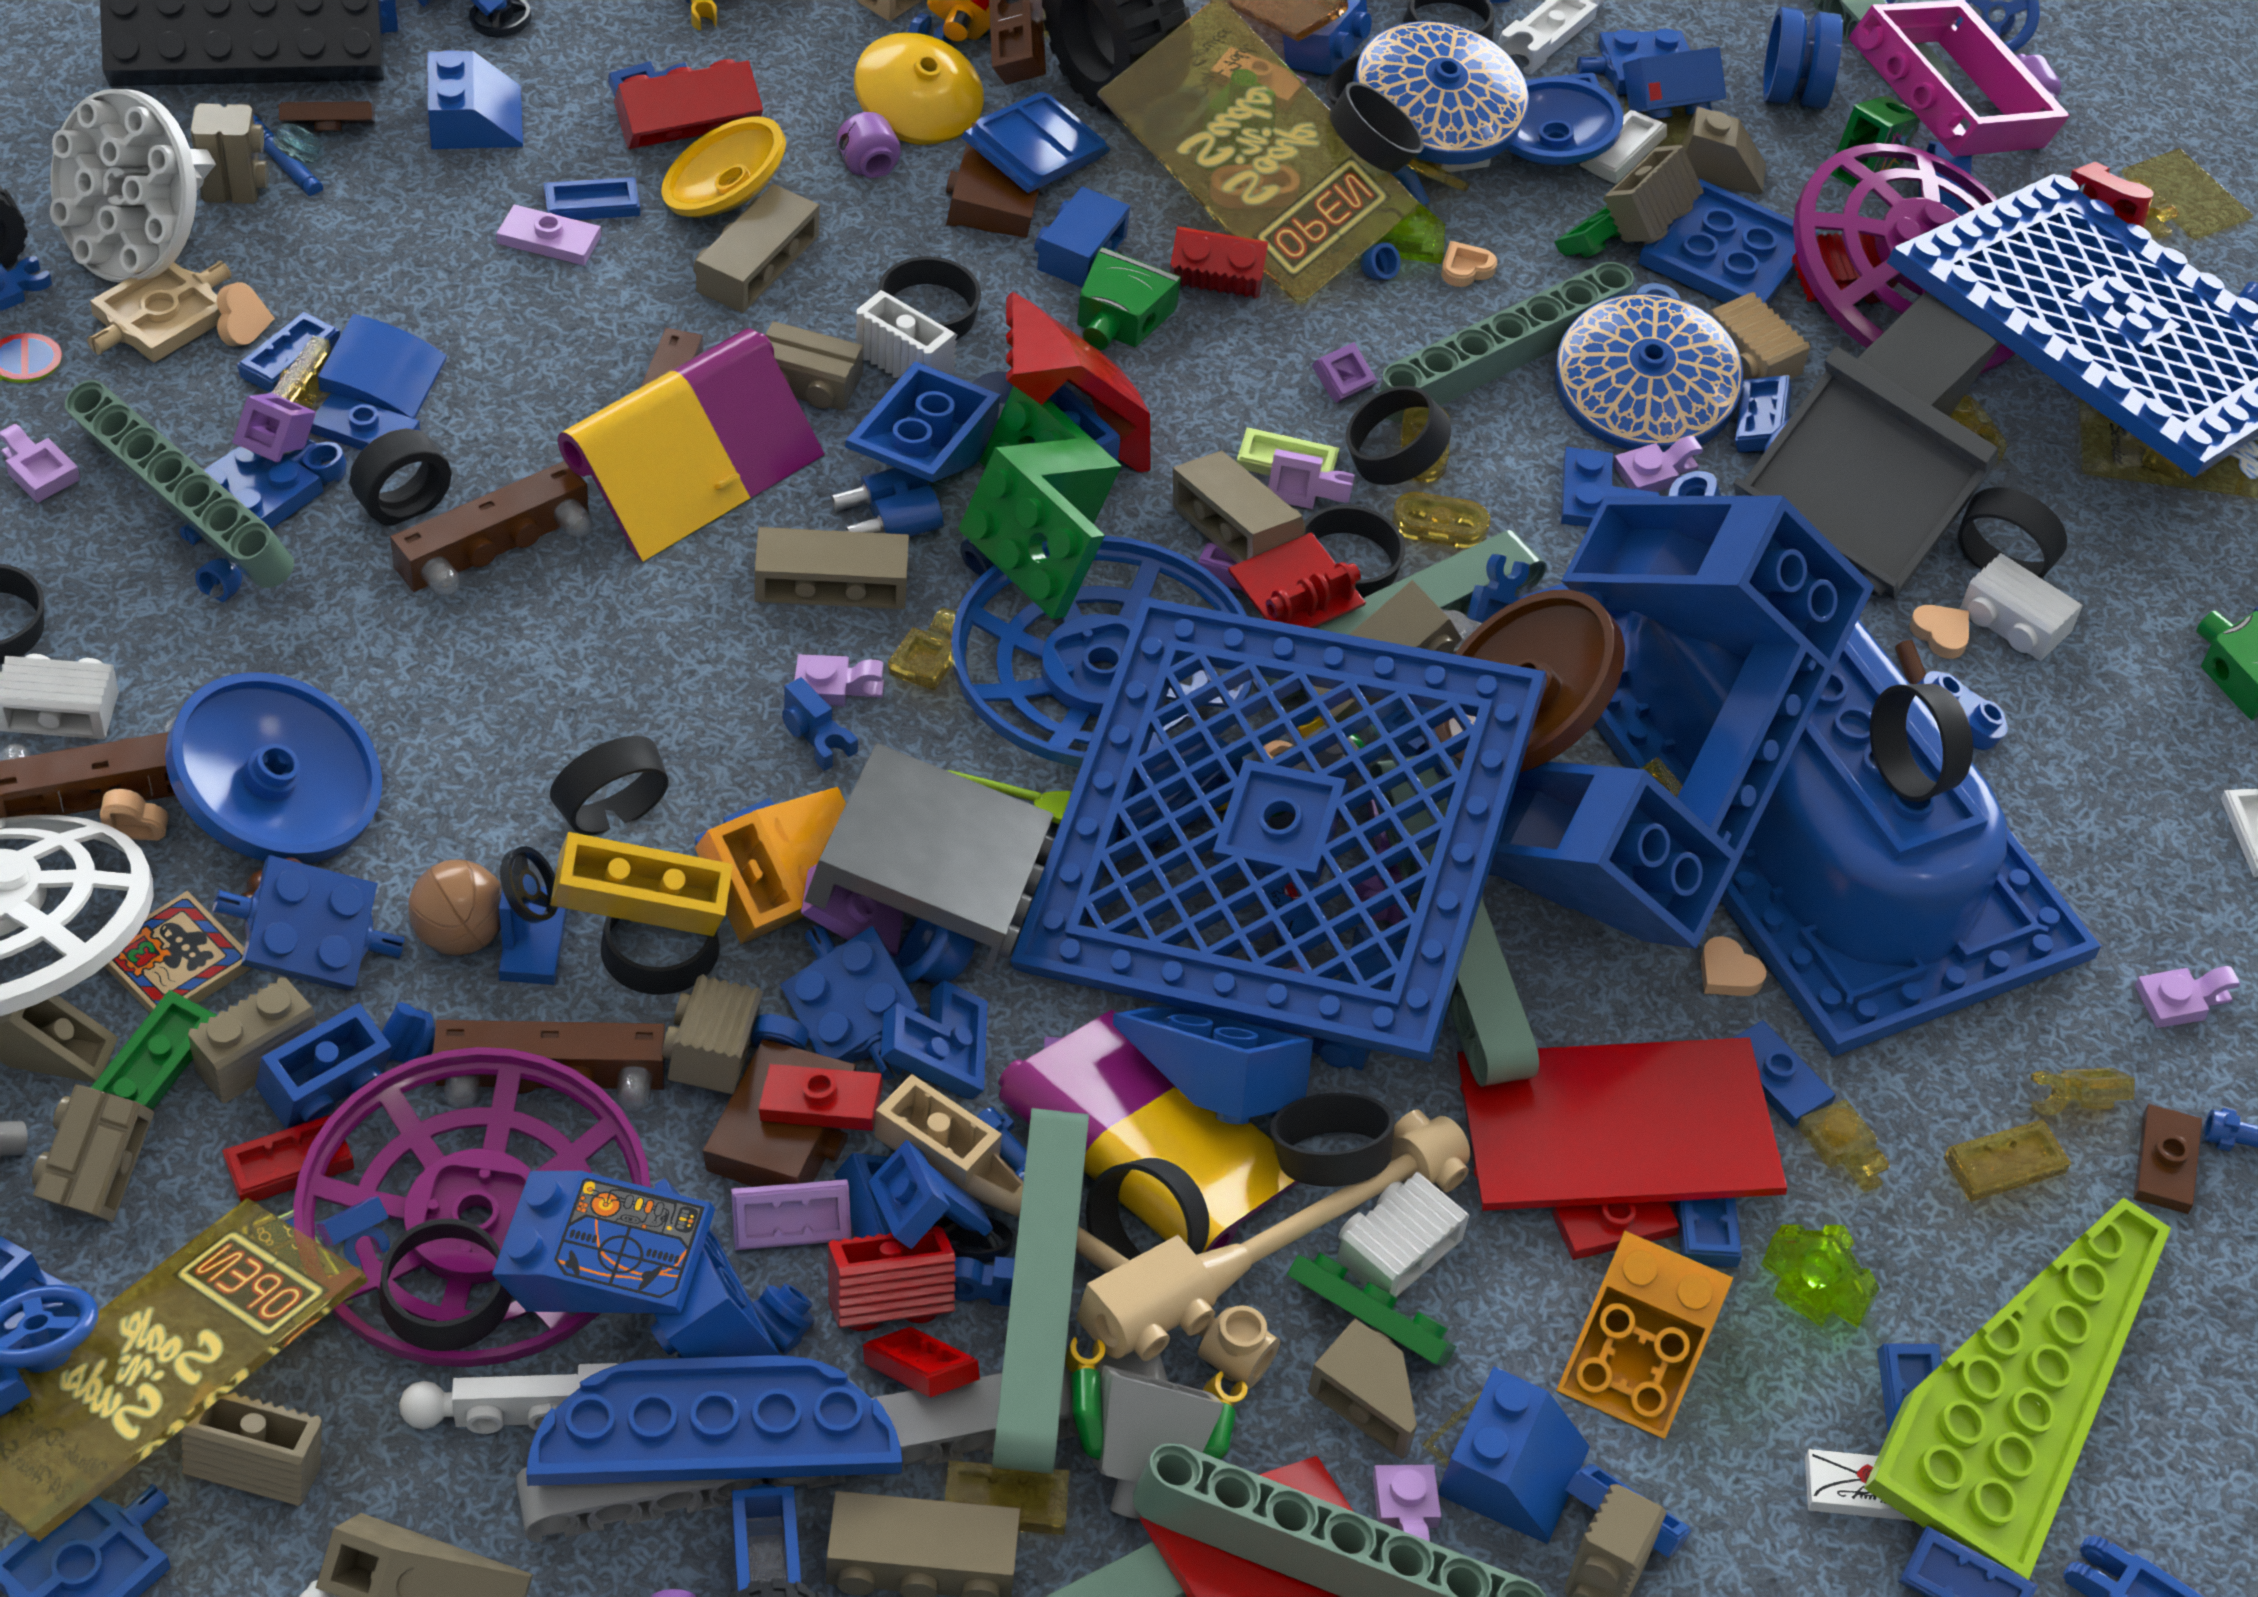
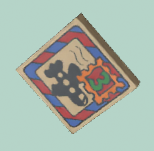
M188 891L150 913L132 941L118 956L104 966L149 1013L152 1012L169 990L197 1004L252 969L241 965L245 948Z

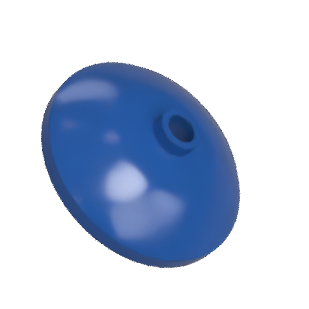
M1541 77L1527 80L1525 82L1529 96L1528 111L1521 131L1507 150L1524 160L1542 165L1568 166L1587 162L1608 151L1620 138L1623 129L1622 108L1608 91L1585 80L1570 77Z

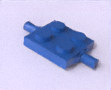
M1622 29L1616 32H1600L1598 45L1602 57L1579 56L1577 58V69L1579 74H1604L1612 82L1617 95L1627 94L1623 63L1642 57L1691 50L1682 31H1674L1672 29L1644 32Z
M307 439L304 449L284 453L280 462L272 461L238 446L204 469L207 474L265 522L270 529L324 492L321 477L306 469L303 462L305 452L316 444L311 439ZM188 524L179 529L181 537L186 541L189 540V543L193 546L202 539Z
M271 855L264 862L259 887L251 898L219 889L214 900L216 903L212 909L213 913L245 920L244 926L247 940L241 962L242 966L336 989L352 991L355 988L360 962L367 951L399 959L405 939L404 936L373 929L371 912L378 883Z
M822 925L813 926L819 939L810 929L805 933V939L810 944L817 959L811 965L780 984L800 1023L809 1030L808 1038L817 1054L849 1063L872 1057L884 1080L895 1078L887 1062L881 1059L883 1013L895 1003H899L926 1016L881 935L873 925L838 946L834 945L827 932V928ZM888 1062L897 1075L903 1071L902 1068Z
M84 1482L80 1483L75 1488L76 1494L72 1498L70 1497L72 1492L68 1494L67 1504L64 1507H60L57 1503L0 1552V1590L7 1597H139L171 1568L168 1556L146 1537L142 1528L149 1519L169 1504L167 1496L152 1483L128 1506L123 1508L118 1504L103 1500Z

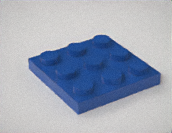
M1699 179L1704 193L1698 195V199L1693 200V209L1686 215L1673 220V223L1668 225V232L1662 239L1646 244L1641 250L1638 264L1724 303L1750 292H1755L1756 297H1761L1762 303H1767V306H1769L1795 272V264L1792 263V256L1796 253L1793 232L1794 220Z

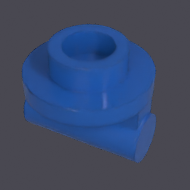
M403 1002L397 1003L382 1030V1034L392 1046L388 1061L394 1059L404 1064L410 1060L433 1053L436 1026L430 1012L416 1010L411 1005Z
M784 1283L780 1289L768 1285L760 1298L753 1302L775 1346L784 1354H787L801 1343L802 1336L815 1321L808 1311L812 1306L811 1301L802 1292L787 1283Z

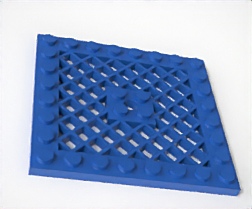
M2053 174L1894 247L1886 261L1888 265L2194 478L2258 437V305L2249 299L2236 297L2224 289V284L2220 279L2209 273H2201L2187 264L2186 257L2180 252L2171 248H2163L2151 240V235L2147 230L2136 224H2128L2114 215L2115 211L2110 205L2097 199L2092 200L2080 192L2078 185L2073 180L2065 176Z
M1142 597L1010 960L1014 970L1431 1062L1547 684L1546 672ZM1213 667L1231 671L1219 677ZM1203 670L1210 682L1186 694L1179 682ZM1263 676L1280 679V681L1268 686ZM1252 679L1260 692L1236 704L1228 691ZM1313 686L1332 690L1319 696ZM1169 688H1171L1177 700L1163 707ZM1302 688L1310 701L1286 714L1279 700ZM1364 696L1380 698L1382 700L1370 706ZM1220 697L1227 709L1203 722L1196 709ZM1352 698L1360 712L1337 723L1329 710ZM1415 705L1433 708V710L1421 715ZM1269 706L1277 719L1253 731L1246 718ZM1403 708L1411 722L1388 733L1380 720ZM1187 714L1194 727L1170 739L1163 726ZM1467 715L1476 717L1474 725ZM1320 716L1328 729L1304 741L1296 728ZM1455 718L1463 731L1440 743L1432 729ZM1237 724L1244 737L1220 749L1213 736ZM1371 726L1379 739L1355 751L1347 738ZM1155 732L1161 745L1147 752ZM1287 733L1295 747L1271 759L1263 746ZM1422 736L1430 749L1406 761L1398 747ZM1204 741L1211 755L1187 767L1180 754ZM1337 743L1346 757L1322 769L1314 755ZM1466 749L1460 770L1458 771L1450 757ZM1254 751L1260 762L1244 759L1239 776L1237 777L1230 764ZM1388 753L1397 767L1373 779L1365 765ZM1171 759L1179 772L1154 785L1147 771ZM1304 761L1311 772L1293 769L1292 767ZM1440 763L1448 778L1425 790L1417 775ZM1221 769L1229 782L1204 795L1197 781ZM1355 771L1364 785L1348 793V783L1343 777ZM1139 777L1146 790L1131 797ZM1407 781L1415 796L1392 808L1383 794ZM1188 787L1196 800L1171 813L1164 799ZM1451 796L1444 818L1435 804ZM1374 800L1382 814L1358 826L1350 811ZM1229 802L1222 823L1214 809ZM1155 805L1163 818L1138 831L1130 818ZM1426 810L1434 824L1410 836L1402 822ZM1287 811L1295 815L1293 823L1285 829L1276 830L1267 826L1269 818L1277 812ZM1206 815L1213 829L1188 841L1181 827ZM1341 818L1349 832L1333 840L1339 819ZM1121 823H1123L1130 836L1115 843ZM1392 828L1401 842L1377 855L1368 840ZM1172 833L1180 847L1155 860L1147 846ZM1437 842L1429 866L1420 851ZM1359 846L1367 861L1343 873L1334 859ZM1214 848L1215 860L1221 863L1206 870L1198 856ZM1139 851L1146 865L1121 878L1114 864ZM1411 857L1419 872L1395 884L1386 869ZM1189 861L1197 876L1172 889L1164 874ZM1324 865H1326L1334 879L1309 892L1302 879L1319 883ZM1106 869L1113 883L1098 890ZM1250 869L1272 874L1257 881ZM1240 872L1248 887L1223 899L1215 885ZM1377 875L1386 890L1361 902L1353 887ZM1156 879L1164 894L1138 907L1131 892ZM1292 883L1300 897L1275 910L1267 895ZM1422 889L1414 914L1405 898ZM1207 890L1215 904L1190 918L1181 903ZM1343 893L1352 908L1327 921L1319 906ZM1123 898L1130 912L1104 925L1097 911ZM1258 900L1266 916L1241 929L1233 914ZM1396 904L1405 919L1380 932L1371 917ZM1173 908L1181 923L1156 936L1148 921ZM1310 912L1318 927L1293 940L1285 924ZM1088 916L1096 928L1085 926ZM1224 919L1233 934L1207 947L1199 932ZM1362 922L1371 938L1346 951L1337 935ZM1140 927L1147 939L1124 934ZM1276 930L1285 945L1259 958L1250 943ZM1190 937L1198 950L1175 945ZM1407 937L1399 962L1390 946ZM1328 941L1337 956L1312 970L1303 954ZM1242 948L1249 961L1226 956ZM1380 952L1390 968L1365 981L1355 965ZM1294 959L1302 973L1278 967ZM1347 971L1354 984L1331 978ZM1392 986L1390 992H1389V991H1384V990L1387 989L1388 987Z

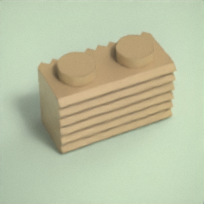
M1750 292L1709 310L1708 314L1728 332L1739 351L1743 366V380L1789 375L1790 379L1803 373L1810 350L1809 342H1804L1803 336H1798L1796 330L1792 331L1791 325H1786L1784 319L1780 320L1779 314H1774L1773 308L1768 309L1767 303H1762L1761 297L1757 298L1755 292Z

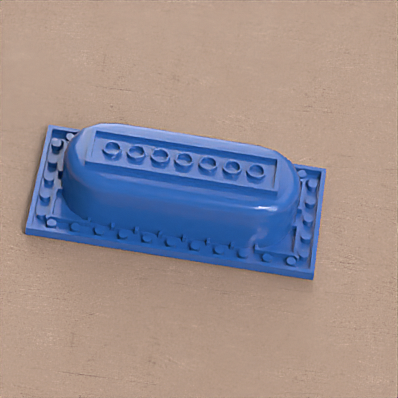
M1562 583L1527 595L1520 596V598H1525L1529 595H1533L1544 591L1570 589ZM1607 610L1621 629L1625 644V660L1617 689L1610 703L1594 725L1625 768L1645 769L1677 798L1746 658L1711 642L1697 640L1635 611ZM1859 619L1720 899L1832 1057L2096 958L2101 946H2103L2099 944L2009 830L2006 817L1990 784L1973 763H1971L1969 772L1961 784L1921 802H1911L1901 798L1886 784L1872 754L1869 732L1871 713L1877 698L1885 689L1894 685L1910 683ZM1915 696L1908 709L1906 719L1908 745L1919 769L1930 780L1937 783L1943 762L1940 732L1929 708L1920 698Z

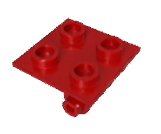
M1312 532L1228 567V572L1266 620L1315 628L1366 604L1365 600L1355 589V584L1361 580L1358 567L1354 563L1347 565L1345 562H1340L1336 564Z

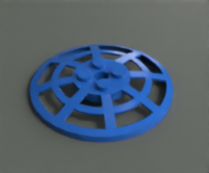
M1105 536L1093 561L1120 562L1140 566L1131 589L1100 585L1081 586L1067 616L1061 618L1063 624L1058 626L1046 641L1024 632L1037 619L1046 615L1036 603L1032 602L1024 607L1012 618L1009 624L983 609L993 596L1013 582L994 564L975 581L963 597L954 618L951 656L954 675L963 696L975 713L997 734L1019 748L1050 761L1081 768L1086 752L1069 748L1074 742L1089 745L1093 732L1081 730L1090 716L1099 717L1142 597L1155 599L1150 597L1159 573L1174 578L1191 588L1217 611L1247 616L1241 603L1223 582L1209 570L1182 554L1157 544L1132 538ZM1047 541L1042 542V549L1045 556L1049 558L1050 552L1047 547ZM1102 602L1123 605L1118 616L1110 614L1082 616L1077 604ZM973 625L1000 640L996 658L1000 683L972 684L969 678L966 651L968 636ZM1015 648L1042 660L1041 678L1015 681L1011 664ZM1106 661L1114 665V667L1103 670L1095 668L1091 663ZM1200 670L1193 674L1191 686L1180 685L1185 693L1188 694L1207 684L1208 678L1204 671ZM1251 679L1239 685L1236 690L1228 691L1236 704L1249 697L1253 680ZM1169 688L1166 700L1175 701L1177 698L1172 689ZM1052 695L1059 703L1069 708V711L1060 724L1040 713L1026 699ZM1220 697L1202 705L1226 708ZM1010 701L1014 708L1028 721L1053 734L1048 742L1024 733L1002 719L985 702ZM1186 714L1163 726L1166 733L1183 723L1188 718V715ZM1155 732L1147 752L1161 745Z

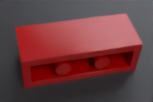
M723 59L714 62L708 68L692 70L690 67H679L669 71L664 76L649 78L647 75L632 76L624 80L623 83L618 84L614 99V105L628 149L703 136L726 123L738 119L761 117L763 112V106L749 60L735 62L733 59Z

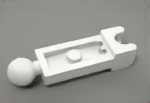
M1546 0L1521 22L1515 20L1504 29L1497 46L1506 52L1508 56L1513 54L1526 56L1529 59V65L1524 67L1523 71L1531 75L1547 62L1548 57L1595 19L1597 8L1602 6L1605 0Z
M579 1364L578 1375L453 1378L452 1392H444L433 1382L421 1381L411 1384L404 1390L399 1403V1410L404 1421L412 1428L422 1430L435 1427L444 1417L454 1416L455 1427H467L470 1431L480 1434L497 1432L503 1425H529L530 1428L537 1431L551 1408L556 1409L567 1397L580 1388L579 1382L590 1375L618 1364Z

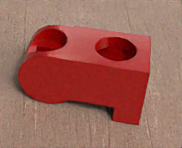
M2092 162L2072 170L2070 179L2078 185L2079 189L2085 184L2083 194L2092 200L2097 199L2110 205L2115 211L2114 215L2126 223L2136 224L2144 228L2153 198V191L2151 189L2110 174L2109 167L2097 162Z

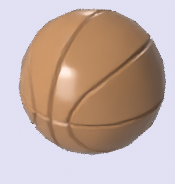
M455 859L431 866L417 879L409 897L408 915L415 934L434 951L451 956L472 954L483 949L498 935L501 929L499 906L502 887L494 874L478 863Z

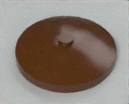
M1562 589L1529 595L1504 607L1483 622L1463 642L1455 655L1546 672L1547 684L1520 772H1524L1538 767L1563 753L1576 743L1599 719L1610 703L1620 682L1625 660V644L1621 629L1616 620L1596 599L1582 592ZM1467 715L1474 725L1476 717ZM1455 718L1435 727L1436 734L1441 743L1463 731ZM1466 749L1453 756L1460 764H1462Z

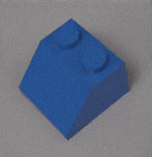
M445 50L442 52H427L428 116L431 149L523 147L521 85L474 51Z
M1493 1366L1451 1456L1439 1486L1438 1495L1548 1544L1570 1494L1565 1489L1575 1472L1581 1469L1590 1446L1549 1391Z

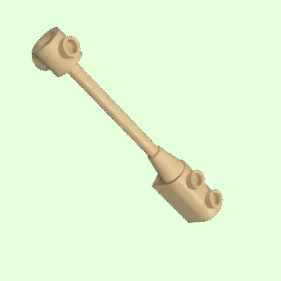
M911 1074L876 1109L875 1138L894 1151L905 1140H908L923 1151L929 1165L980 1202L1020 1218L1024 1181L1000 1158L1002 1134ZM1078 1226L1076 1253L1107 1273L1130 1261ZM1249 1306L1226 1308L1217 1318L1214 1317L1202 1331L1197 1333L1203 1338L1198 1350V1356L1218 1369L1219 1372L1223 1371L1224 1378L1236 1381L1237 1383L1240 1380L1244 1381L1248 1389L1252 1388L1267 1371L1280 1346V1339L1267 1331V1322L1264 1316L1258 1310Z
M1413 1110L1394 1125L1391 1162L1375 1177L1360 1183L1347 1185L1241 1244L1236 1243L1196 1255L1182 1238L1176 1235L1087 1283L1076 1320L1094 1341L1100 1339L1104 1343L1105 1353L1109 1356L1119 1359L1135 1351L1143 1361L1151 1360L1168 1345L1170 1341V1336L1167 1334L1168 1331L1179 1325L1189 1336L1202 1331L1215 1316V1311L1211 1307L1215 1305L1217 1298L1251 1268L1252 1264L1377 1196L1393 1182L1403 1181L1405 1183L1407 1179L1413 1177L1415 1172H1419L1432 1184L1436 1183L1443 1192L1455 1189L1469 1172L1466 1166L1470 1158L1468 1140L1460 1126L1446 1116H1438L1429 1120L1421 1110Z

